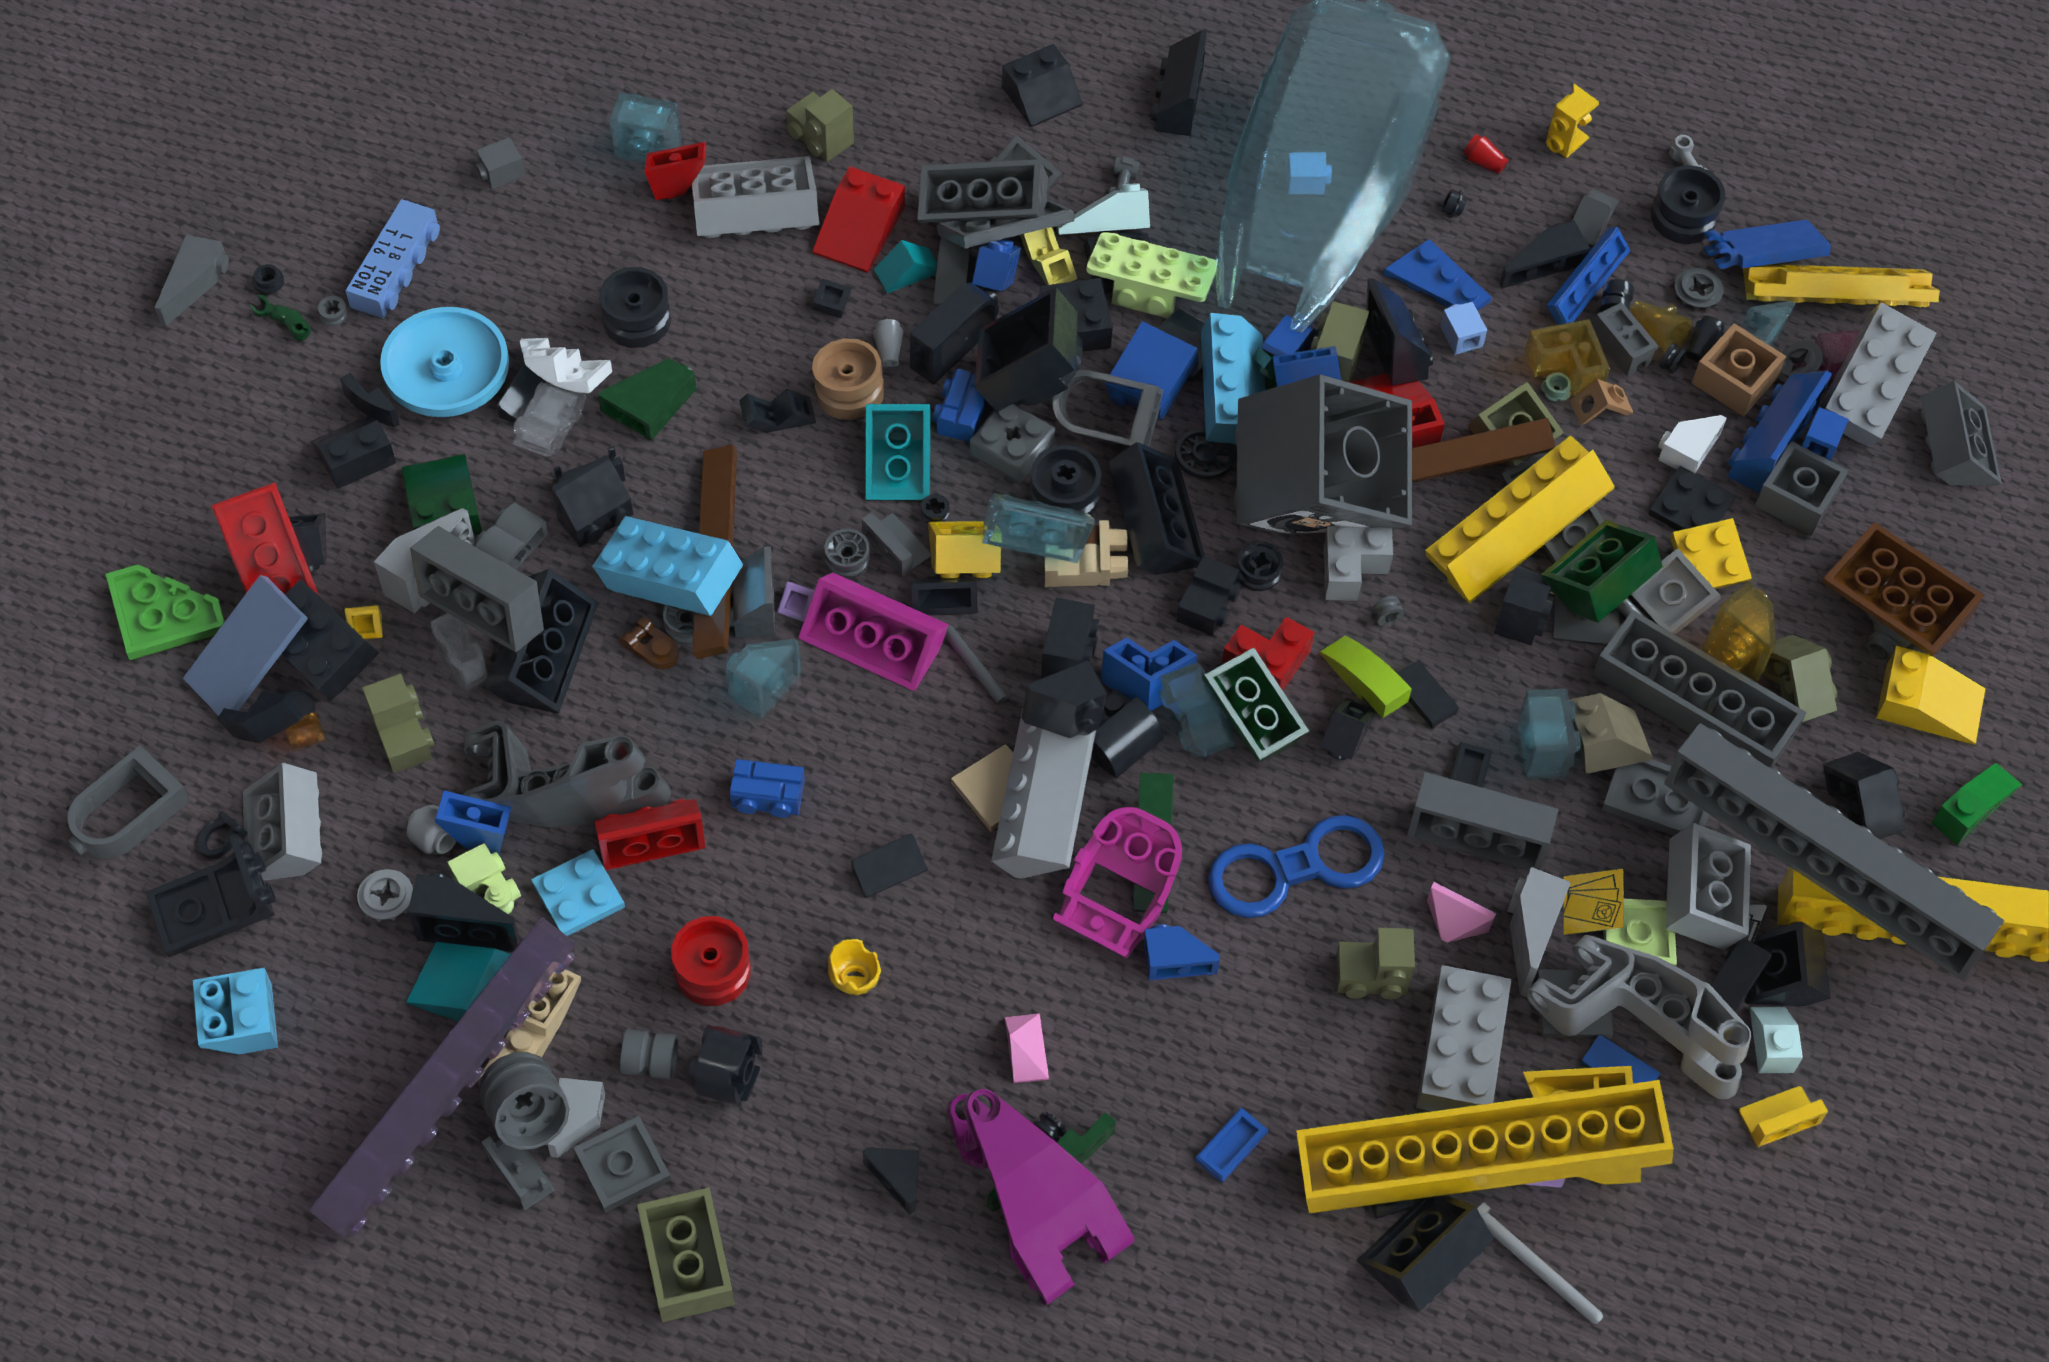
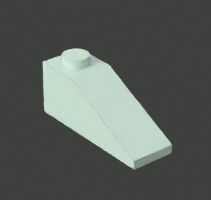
M1138 183L1121 185L1122 190H1114L1074 214L1075 221L1057 225L1056 232L1060 235L1150 228L1148 190L1140 188Z

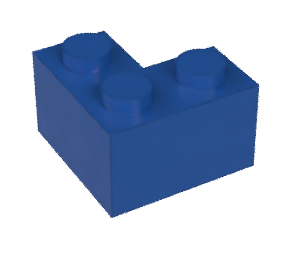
M1125 638L1103 650L1101 682L1111 689H1117L1130 700L1138 697L1153 711L1195 687L1197 654L1175 640L1150 653L1129 638Z

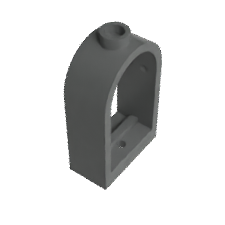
M1078 370L1068 383V389L1048 399V403L1053 404L1056 418L1070 431L1130 447L1135 442L1150 447L1164 390L1157 386L1100 372ZM1097 380L1142 391L1130 439L1076 426L1069 418L1066 408L1067 398L1071 390L1080 382Z
M139 745L74 799L67 817L73 836L67 840V843L80 857L84 853L100 859L119 857L133 849L190 802L185 787ZM137 775L161 796L160 799L113 836L97 839L82 833L83 823L87 816Z

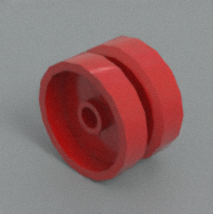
M704 916L688 922L677 932L671 945L674 976L681 993L690 1001L704 1006H721L735 1000L746 989L751 977L749 947L742 929L735 923L719 916Z

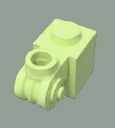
M485 843L447 862L451 876L455 881L479 896L485 894V900L507 914L513 910L515 899L521 897L514 880L511 878L506 881L501 872L506 869L497 852L491 854Z

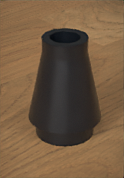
M1703 316L1701 320H1698L1695 324L1686 356L1699 363L1724 335V324L1712 316Z

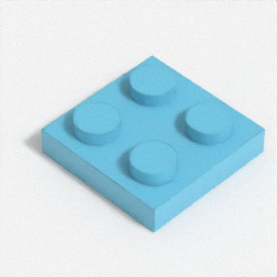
M594 849L531 879L535 890L562 938L625 908L624 901Z

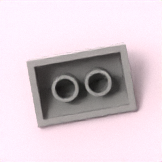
M281 763L243 791L244 829L248 832L244 837V842L249 841L254 852L260 853L266 867V871L261 873L263 880L303 876L321 864V820L319 818V789L316 772Z

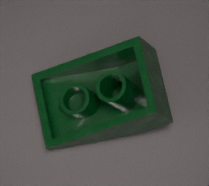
M465 454L402 467L414 530L463 508L468 511L473 535H479L482 532Z

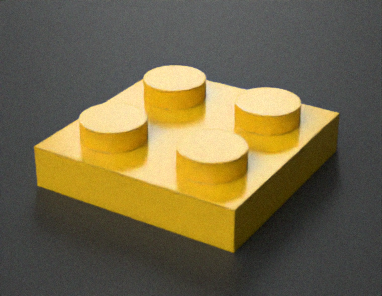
M1733 518L1675 531L1669 535L1674 551L1678 548L1714 589L1748 582L1752 579Z

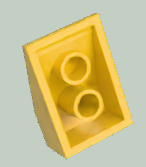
M1896 646L1886 666L1876 718L1975 745L1985 688L1929 654Z

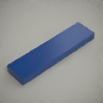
M1609 227L1546 305L1558 327L1568 329L1630 252L1618 227Z

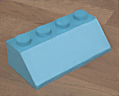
M1210 313L1201 331L1206 441L1236 444L1235 430L1238 426V399L1266 390L1265 375L1258 371L1261 365L1252 358L1259 347L1263 349V335L1242 316Z

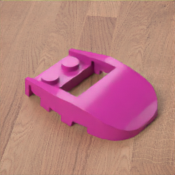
M1134 807L1119 808L1110 812L1094 829V835L1083 849L1080 848L1074 859L1075 865L1070 878L1067 879L1062 892L1066 897L1060 914L1055 913L1053 920L1126 959L1143 939L1145 929H1150L1159 918L1182 858L1181 840L1175 829L1167 822ZM1096 864L1155 893L1140 924L1080 894Z

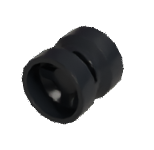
M1622 279L1607 281L1604 285V298L1600 302L1599 313L1621 302L1630 311V303L1633 300L1635 290L1633 285Z

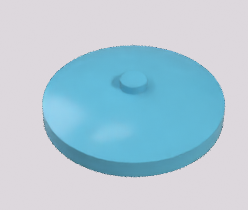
M439 307L419 312L399 324L389 335L383 346L380 364L386 388L399 404L421 415L450 417L479 408L499 391L508 373L509 355L506 341L501 331L488 318L469 309Z

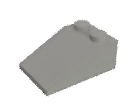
M1531 867L1527 879L1519 878L1507 910L1513 913L1510 931L1520 995L1526 997V991L1533 983L1571 883Z

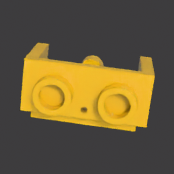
M1574 83L1571 94L1566 95L1555 105L1546 144L1552 152H1559L1565 158L1570 156L1589 139V136L1578 129L1577 125H1587L1592 120L1589 113L1599 105L1598 100Z

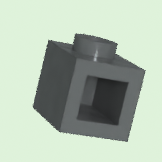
M510 137L476 150L479 163L475 164L478 176L481 181L487 180L492 189L525 176L522 157Z

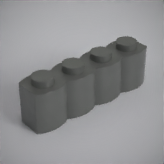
M513 503L507 509L504 508L498 513L494 526L478 535L474 546L498 560L505 561L510 567L517 570L547 536L546 521L520 505Z

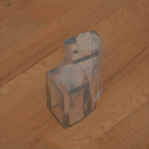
M547 381L539 383L523 417L519 416L514 424L513 433L516 435L513 444L545 457L558 454L569 430L582 415L587 393L569 391Z

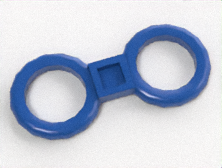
M1347 815L1330 816L1316 823L1307 834L1305 843L1273 853L1266 847L1249 843L1234 845L1222 851L1211 864L1208 875L1210 893L1218 905L1232 915L1244 918L1263 917L1277 910L1287 897L1289 886L1318 878L1328 886L1349 889L1358 888L1372 881L1382 868L1385 853L1382 839L1372 826L1360 818ZM1342 829L1357 833L1369 845L1370 861L1364 868L1355 873L1343 874L1331 870L1325 866L1318 853V843L1324 835L1333 830ZM1244 858L1260 860L1273 872L1276 882L1275 889L1269 897L1259 902L1247 903L1235 899L1227 892L1222 880L1223 872L1230 863Z

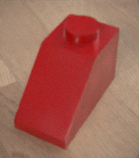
M705 142L647 153L644 172L656 200L673 199L686 194L705 165L707 148Z

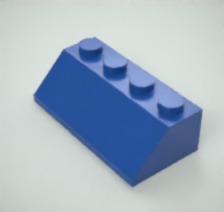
M1818 371L1791 374L1784 385L1778 383L1770 397V400L1773 401L1770 407L1764 405L1757 416L1756 421L1759 424L1756 428L1750 426L1742 440V443L1745 444L1742 450L1736 448L1728 461V465L1732 466L1729 478L1758 493L1761 492L1765 481L1790 442L1796 443L1816 412L1832 373Z

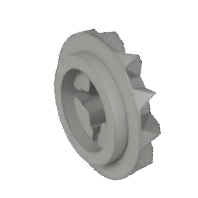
M391 869L376 871L367 876L359 886L357 893L359 907L366 917L375 918L379 923L382 919L394 921L396 916L401 913L407 914L413 887L410 880L399 871ZM390 886L394 899L389 898L384 903V906H382L380 897L375 895L384 894L385 890Z

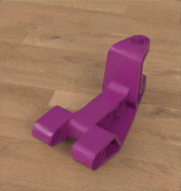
M979 1089L970 1094H959L949 1101L947 1116L962 1160L965 1164L982 1170L988 1167L1009 1234L1010 1257L1032 1291L1037 1290L1042 1296L1043 1300L1041 1302L1043 1305L1047 1306L1075 1286V1283H1073L1061 1262L1063 1256L1060 1252L1077 1239L1083 1237L1090 1249L1095 1248L1101 1256L1099 1260L1104 1264L1135 1242L1130 1229L1103 1182L994 1092L988 1089ZM977 1096H985L991 1104V1109L983 1104ZM960 1100H965L964 1113L967 1120L959 1119L955 1113L956 1104Z

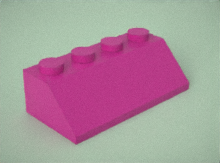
M831 573L818 580L798 639L915 691L940 651L949 624L838 574Z

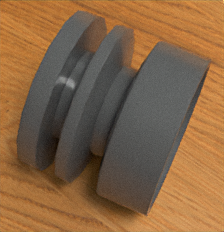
M513 1052L497 1059L486 1069L481 1077L478 1090L481 1103L498 1137L507 1146L519 1150L538 1148L548 1144L557 1137L568 1122L570 1108L567 1098L557 1083L550 1066L540 1056L530 1052Z

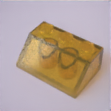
M1749 582L1737 590L1721 604L1702 649L1703 652L1756 683L1759 682L1776 645L1773 603L1768 599L1767 595L1763 591L1756 589Z

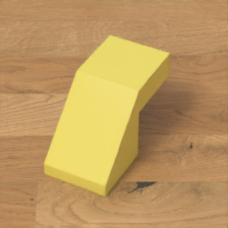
M1052 227L1020 235L1028 258L1046 285L1067 283L1078 279L1069 252L1065 249H1059Z

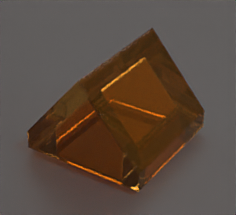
M317 713L305 715L301 721L286 728L293 751L325 741Z

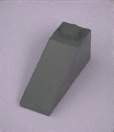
M190 235L185 236L155 305L160 325L167 326L213 287L221 273L227 271L229 257L225 254L222 241Z

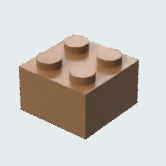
M1734 323L1699 361L1692 384L1744 417L1777 380L1786 356Z

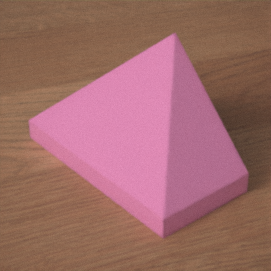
M1435 882L1430 889L1427 903L1441 940L1451 942L1489 933L1496 913Z
M1040 1014L1005 1017L1014 1084L1049 1080Z

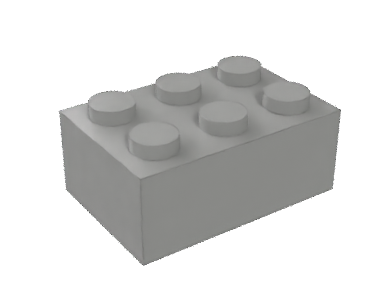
M1692 823L1670 838L1666 929L1721 950L1727 949L1748 936L1751 845L1696 823Z

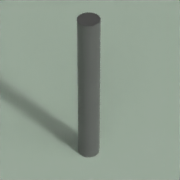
M948 626L945 639L996 704L1000 705L1008 700V696L953 626Z

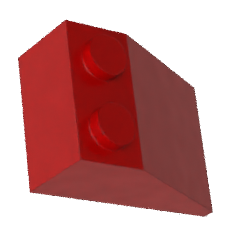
M849 166L836 189L812 253L868 273L905 209V185Z

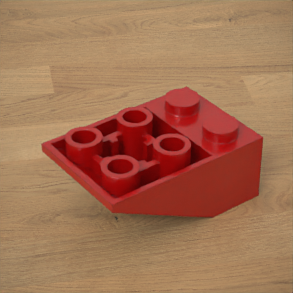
M1387 374L1349 382L1412 400V448L1441 442L1445 423L1434 398L1419 381L1392 385Z

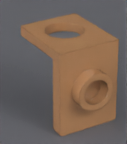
M1596 379L1570 400L1580 425L1587 424L1606 408L1624 415H1631L1633 413L1623 388ZM1592 396L1594 406L1590 412L1584 413L1582 402L1586 397Z

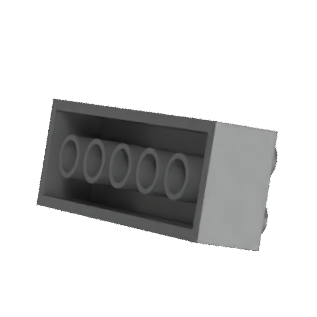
M1632 610L1599 655L1592 675L1689 734H1692L1700 723L1709 729L1718 731L1724 739L1738 748L1747 750L1753 758L1772 768L1798 732L1807 713Z

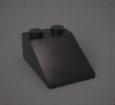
M429 873L428 875H416L408 914L417 941L441 942L521 952L522 946L514 917L443 874Z

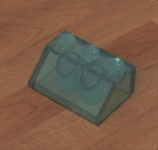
M993 493L985 511L982 543L1077 563L1093 529L1095 519L1088 513L1073 509H1065L1041 502Z

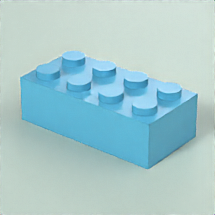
M625 516L592 567L605 586L612 591L711 616L739 573L743 563L727 540Z

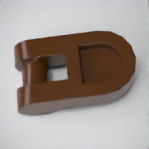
M640 616L634 623L635 627L631 632H625L619 638V642L623 647L654 668H671L679 659V648L674 639L656 628L644 616ZM644 636L651 639L646 645L639 642Z

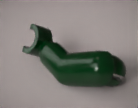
M257 295L262 304L266 305L264 310L258 311L250 304L255 316L265 317L270 315L272 319L283 322L294 339L302 341L309 337L310 326L297 310L278 304L275 306L271 305L263 295Z

